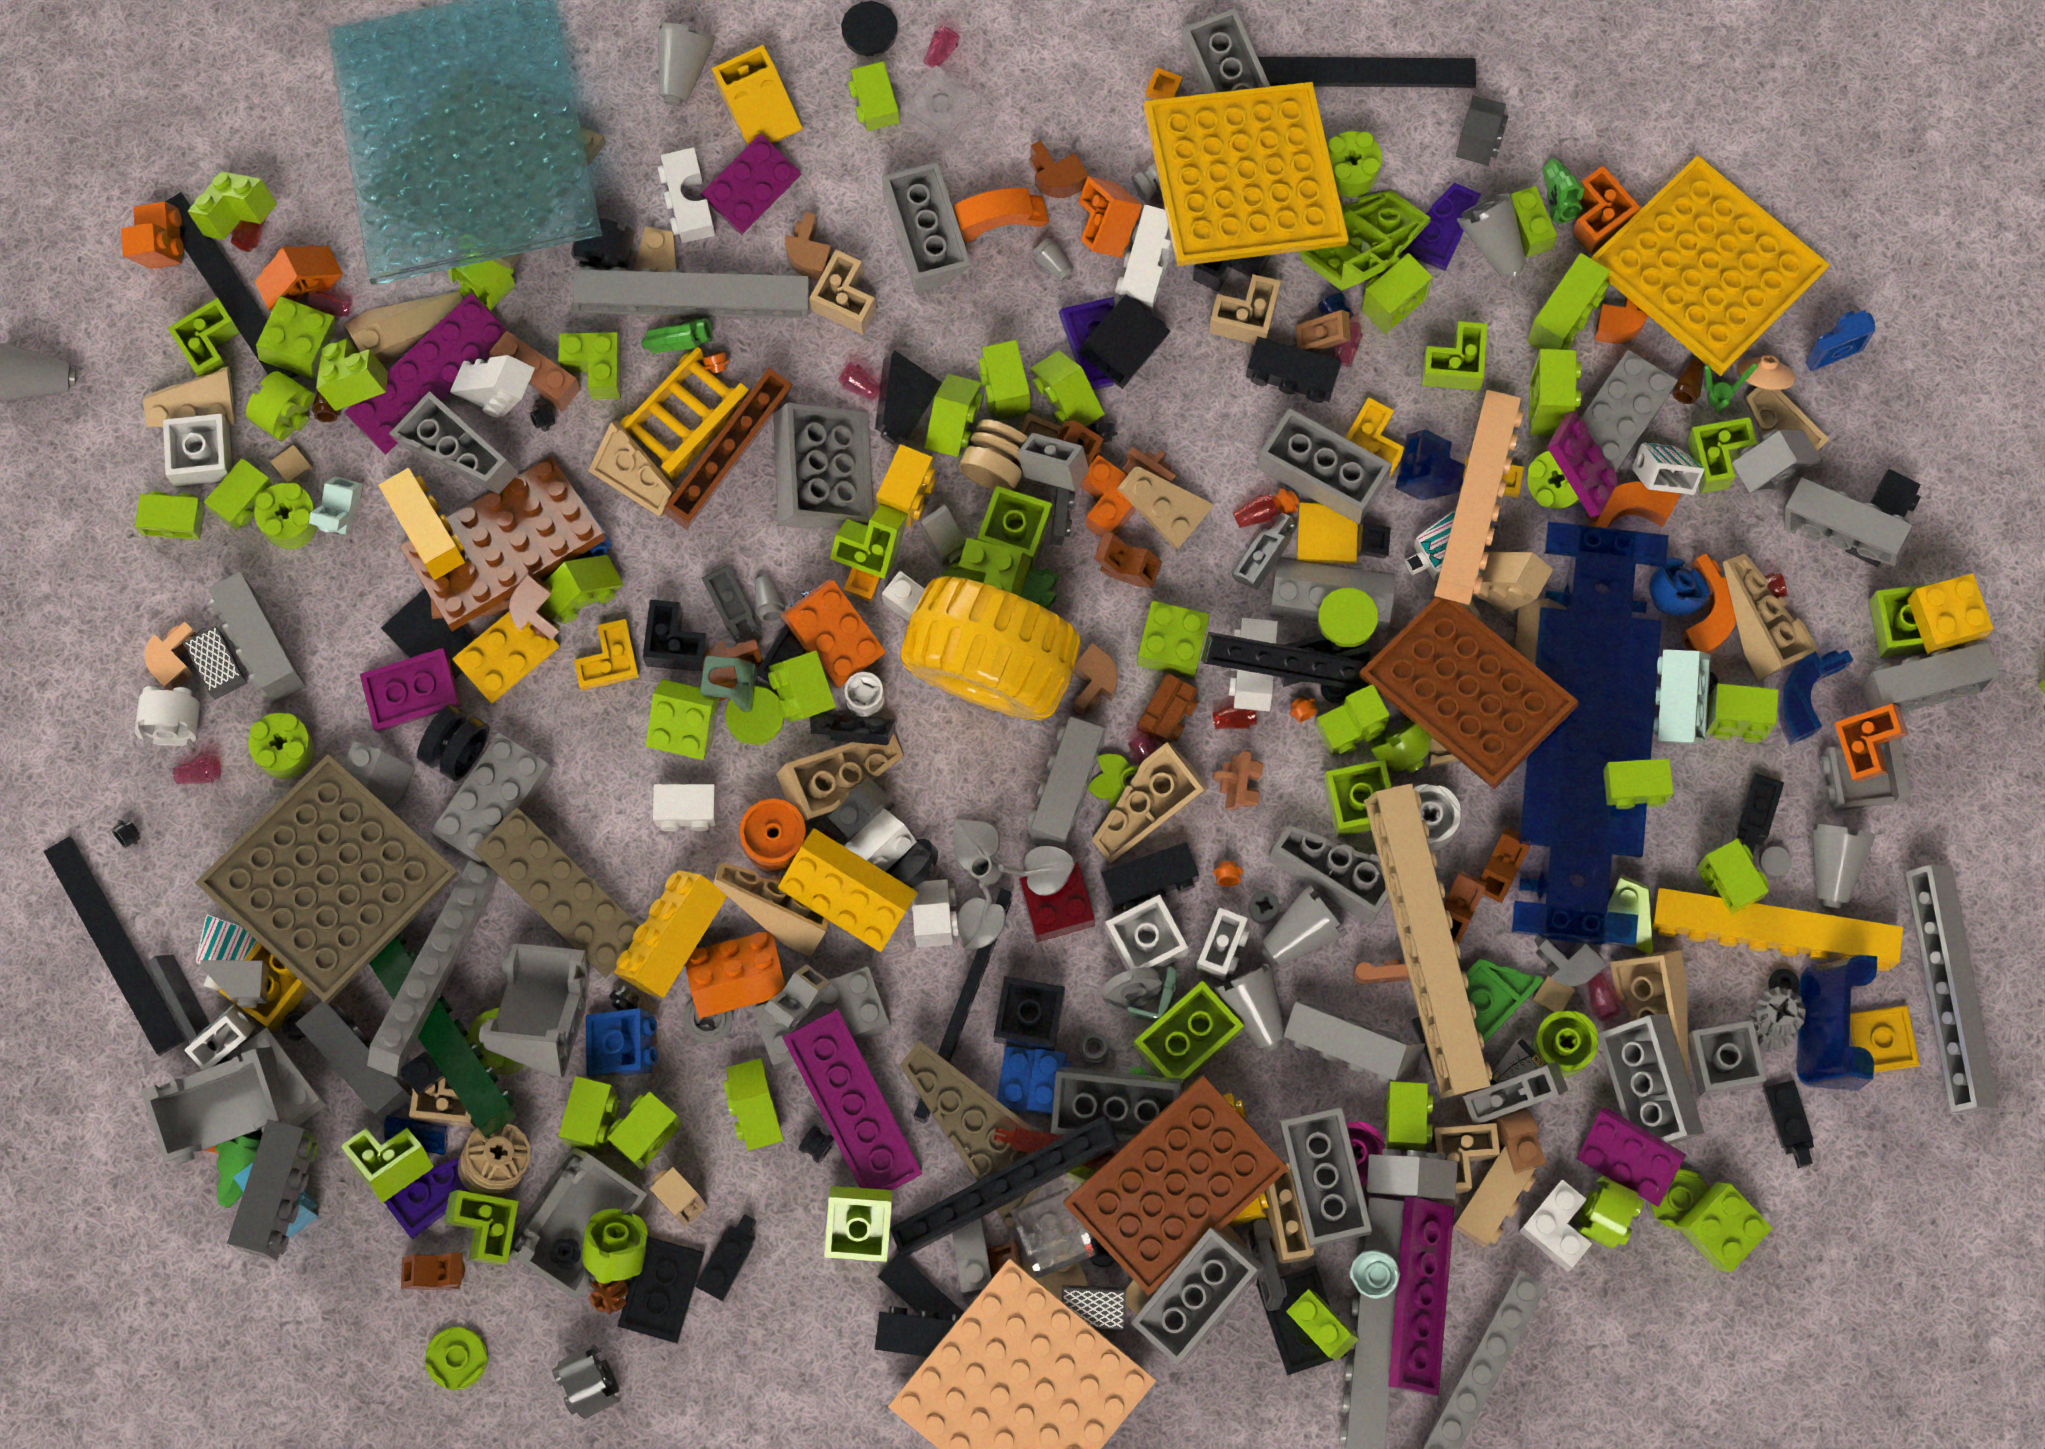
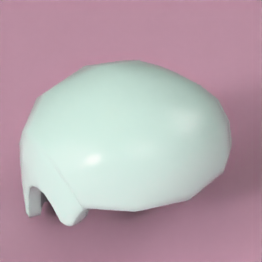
M1374 1249L1362 1252L1353 1260L1350 1278L1361 1294L1378 1299L1388 1296L1398 1287L1400 1271L1396 1261L1390 1254Z

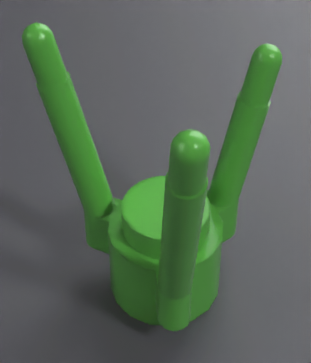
M1756 363L1752 364L1733 385L1721 381L1713 383L1710 365L1705 366L1706 384L1704 389L1708 391V403L1715 408L1716 413H1720L1729 404L1733 394L1758 368Z

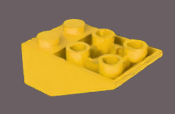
M764 45L711 68L714 83L747 146L760 133L773 144L803 130Z

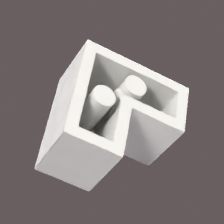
M947 879L923 881L918 886L912 888L918 892L912 906L916 946L919 948L953 945V936H958L956 911H950V906H956L955 888H948Z
M1561 1180L1519 1232L1568 1272L1580 1260L1592 1243L1567 1224L1587 1199L1564 1180Z

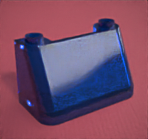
M1856 955L1814 964L1807 967L1801 974L1799 997H1802V1003L1806 1012L1804 1023L1798 1029L1796 1071L1797 1077L1804 1085L1817 1088L1859 1091L1873 1080L1874 1061L1872 1055L1864 1048L1849 1046L1851 988L1854 986H1866L1875 979L1877 956Z

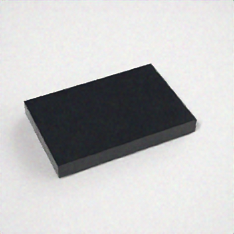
M423 589L381 627L382 631L409 658L441 648L447 649L455 679L463 672L452 661V658L475 640L463 626L451 631L444 618L432 619L431 597L426 589Z
M647 1236L642 1272L631 1279L625 1299L627 1304L622 1309L617 1327L678 1344L705 1252Z
M1313 1266L1279 1277L1284 1279L1287 1289V1295L1279 1310H1266L1260 1284H1258L1257 1289L1286 1375H1292L1334 1361V1359L1329 1358L1286 1312L1308 1289L1317 1293L1330 1307L1317 1267Z

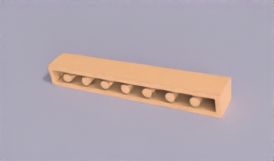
M1486 390L1434 594L1436 597L1469 605L1472 594L1479 595L1483 577L1477 575L1479 569L1485 570L1489 553L1483 552L1485 545L1491 546L1495 531L1494 528H1490V522H1496L1501 505L1495 502L1497 497H1503L1507 481L1501 480L1502 474L1508 475L1512 457L1507 456L1508 450L1514 451L1518 434L1513 433L1514 427L1520 428L1524 411L1518 410L1521 401L1519 397Z

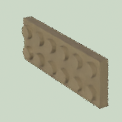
M516 807L473 851L574 949L585 950L586 960L606 978L617 967L616 962L619 956L629 949L634 941L632 939L633 934L640 925Z

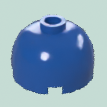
M1675 557L1665 558L1655 569L1649 580V592L1655 608L1662 613L1677 617L1693 614L1708 600L1706 597L1710 594V589L1705 579L1695 568L1689 571L1683 567L1686 563L1685 561Z

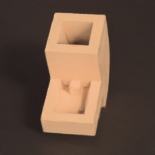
M186 622L172 628L163 642L154 634L145 649V663L148 670L166 690L173 691L174 688H178L193 674L178 658L187 649L184 642L197 635Z

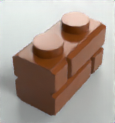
M1166 673L1139 719L1137 730L1163 745L1166 742L1171 743L1172 740L1177 742L1185 729V726L1181 724L1185 716H1192L1200 702L1196 699L1198 690L1173 675Z

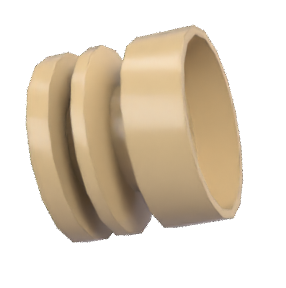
M983 419L978 422L976 433L971 437V443L974 446L966 448L958 468L968 479L994 491L997 485L1015 491L1022 476V471L1019 469L1021 463L1018 451L1028 437L1011 426Z
M509 1123L487 1138L477 1128L471 1133L458 1160V1174L462 1184L472 1193L499 1198L508 1195L518 1185L530 1162V1145L526 1136L516 1126ZM493 1151L499 1152L500 1160L494 1159Z

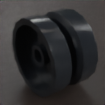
M448 704L439 711L426 729L417 750V759L430 768L439 766V771L442 775L454 782L459 781L468 773L482 752L489 736L490 727L476 717L467 719V713L454 704Z

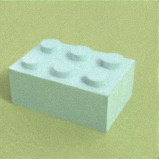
M1663 650V656H1659L1657 671L1662 677L1661 687H1657L1655 698L1656 704L1660 705L1659 717H1655L1654 734L1658 735V741L1680 744H1706L1710 654L1701 651Z

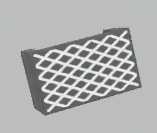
M217 626L184 642L209 694L215 700L247 684L223 634Z
M1062 1285L1061 1301L1091 1326L1103 1329H1124L1125 1287Z

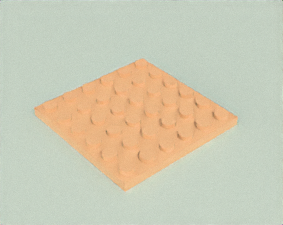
M1008 1258L890 1402L888 1408L938 1449H1101L1154 1385L1156 1379L1017 1263Z

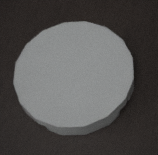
M1142 967L1124 971L1112 977L1104 984L1101 990L1104 1003L1110 1009L1120 1011L1126 1009L1125 1005L1134 1003V1007L1142 1006L1159 994L1162 980L1159 972L1153 968Z

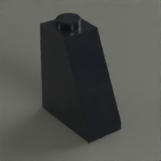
M896 350L888 353L883 359L875 429L881 432L880 436L888 443L900 445L908 440L942 385V382Z

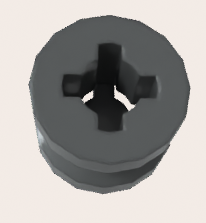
M1266 890L1258 891L1252 895L1248 906L1250 918L1254 922L1264 925L1275 920L1279 911V901L1276 895Z

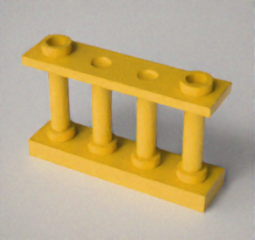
M696 347L692 352L689 351L684 354L679 361V366L632 415H626L620 422V425L630 436L634 435L662 459L661 469L663 475L671 482L721 432L750 393L749 389L742 383H739L735 389L728 388L701 365L703 353L699 347ZM691 373H694L722 397V402L716 409L706 407L681 385ZM672 393L702 418V423L696 430H689L661 406ZM652 414L682 438V444L676 451H669L641 427Z

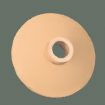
M1774 356L1750 357L1738 363L1737 373L1740 377L1752 364L1756 363L1758 365V368L1746 382L1759 388L1783 390L1793 386L1796 380L1794 371L1784 363L1779 362Z

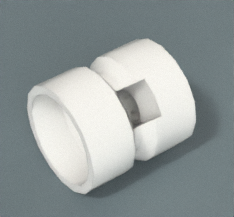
M859 672L848 679L844 692L847 708L850 713L860 717H875L879 715L885 703L883 686L879 678L869 672Z

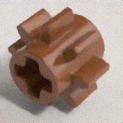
M594 1280L590 1284L594 1291L590 1293L589 1298L596 1310L600 1312L606 1311L610 1315L613 1311L618 1312L627 1304L623 1298L628 1294V1288L624 1280L611 1281L605 1284Z

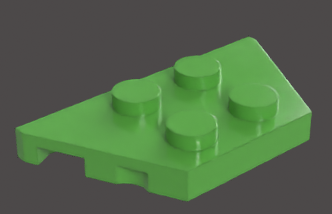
M1480 958L1466 972L1468 989L1465 990L1468 1001H1472L1474 1004L1476 1019L1473 1020L1476 1032L1480 1031L1484 1044L1543 983L1544 980L1541 977L1520 973L1516 969L1506 966H1497L1493 962Z

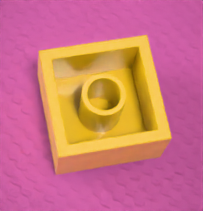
M900 444L876 495L877 506L879 507L880 504L907 513L906 526L912 527L914 520L919 521L926 506L923 504L926 494L932 495L937 484V479L934 478L936 469L934 468L933 457Z
M1974 573L1917 588L1907 599L1927 655L1940 649H1952L1971 641L1985 640L1994 629Z

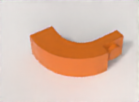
M1028 188L992 190L969 197L952 206L964 242H971L984 232L1004 225L1018 224L1041 227L1049 223L1043 196L1030 195Z
M1641 481L1616 486L1602 514L1592 518L1589 514L1587 515V519L1591 521L1582 536L1587 539L1583 548L1594 553L1608 527L1615 520L1624 516H1641L1664 527L1681 494L1649 490Z
M1707 553L1697 557L1691 567L1701 574L1710 589V594L1708 595L1711 604L1710 614L1702 622L1685 630L1681 639L1688 651H1701L1712 655L1727 640L1737 621L1726 576L1721 578L1719 565L1715 560H1710Z

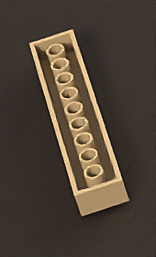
M1412 783L1376 791L1364 800L1440 1099L1490 1087L1489 1080H1492V1072L1489 1063L1484 1062L1481 1051L1484 1049L1483 1037L1480 1031L1476 1032L1473 1020L1476 1019V1010L1473 1002L1468 1001L1465 990L1468 989V979L1466 973L1460 970L1458 963L1460 948L1457 941H1453L1451 936L1452 918L1450 912L1444 909L1442 898L1445 897V891L1441 880L1436 878L1434 868H1437V860L1434 851L1429 850L1428 847L1429 829L1426 821L1421 820L1419 812L1421 798L1417 790L1414 791Z

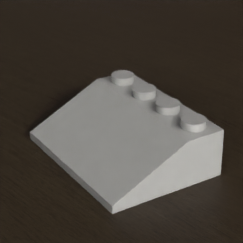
M786 403L773 414L778 526L797 528L842 526L846 519L863 525L869 524V520L873 516L868 412Z

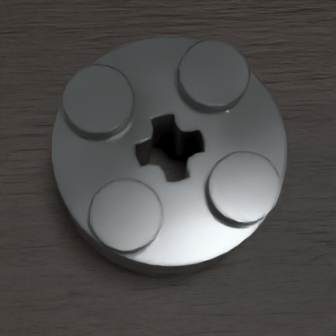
M594 1344L558 1361L557 1367L552 1369L554 1379L559 1386L563 1385L567 1394L564 1397V1402L568 1411L572 1415L578 1413L584 1419L621 1401V1397L614 1395L619 1392V1387L606 1359L602 1361L598 1359L596 1354L601 1351Z

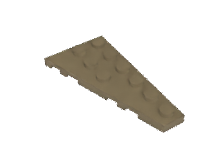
M920 1040L915 1043L899 1064L977 1182L1051 1144L1044 1136ZM1041 1187L996 1210L1008 1229H1011Z

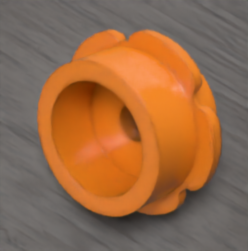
M725 351L715 352L702 357L703 367L709 369V372L712 374L726 370L725 364L730 362V359L726 357Z
M1280 488L1279 492L1272 497L1273 504L1280 513L1287 515L1290 513L1295 514L1299 504L1297 496L1292 490L1286 491Z
M1306 696L1296 699L1291 704L1290 716L1294 717L1298 723H1302L1314 716L1318 711L1314 704L1316 700L1314 698L1307 699Z
M1224 861L1213 870V874L1218 885L1232 887L1241 882L1240 876L1243 874V869L1233 861Z

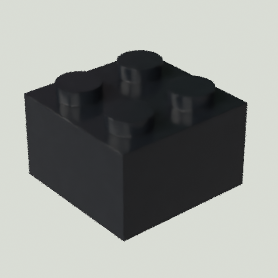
M1004 976L993 1035L994 1043L1033 1050L1055 1051L1065 997V987Z

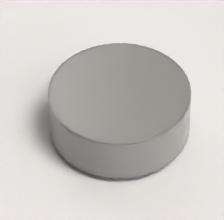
M1778 846L1769 847L1760 856L1759 866L1766 876L1779 878L1790 869L1791 857L1784 848Z

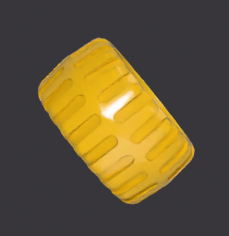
M943 576L932 579L927 584L913 610L902 643L900 659L904 667L917 678L925 680L926 683L933 687L942 689L947 694L957 696L971 704L985 707V709L1001 712L1007 716L1041 721L1050 718L1055 713L1072 680L1081 638L1075 628L1063 618L1030 600L981 582Z

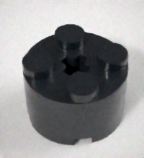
M586 217L584 223L580 218L577 221L571 256L579 260L578 266L596 268V265L606 266V270L615 267L625 269L629 263L635 235L634 230L627 226L625 231L618 229L617 222L607 219Z

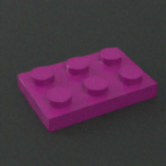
M760 133L701 192L700 196L703 199H707L708 204L736 231L743 235L802 173Z
M1572 411L1564 415L1547 448L1592 518L1602 514L1618 483V479L1614 469L1605 460L1601 448L1589 434L1585 422L1580 419L1576 411Z
M445 648L360 674L373 729L376 732L438 714L448 704L461 706L448 651Z
M1604 1106L1599 1112L1577 1160L1611 1180L1637 1192L1638 1196L1659 1207L1687 1154Z

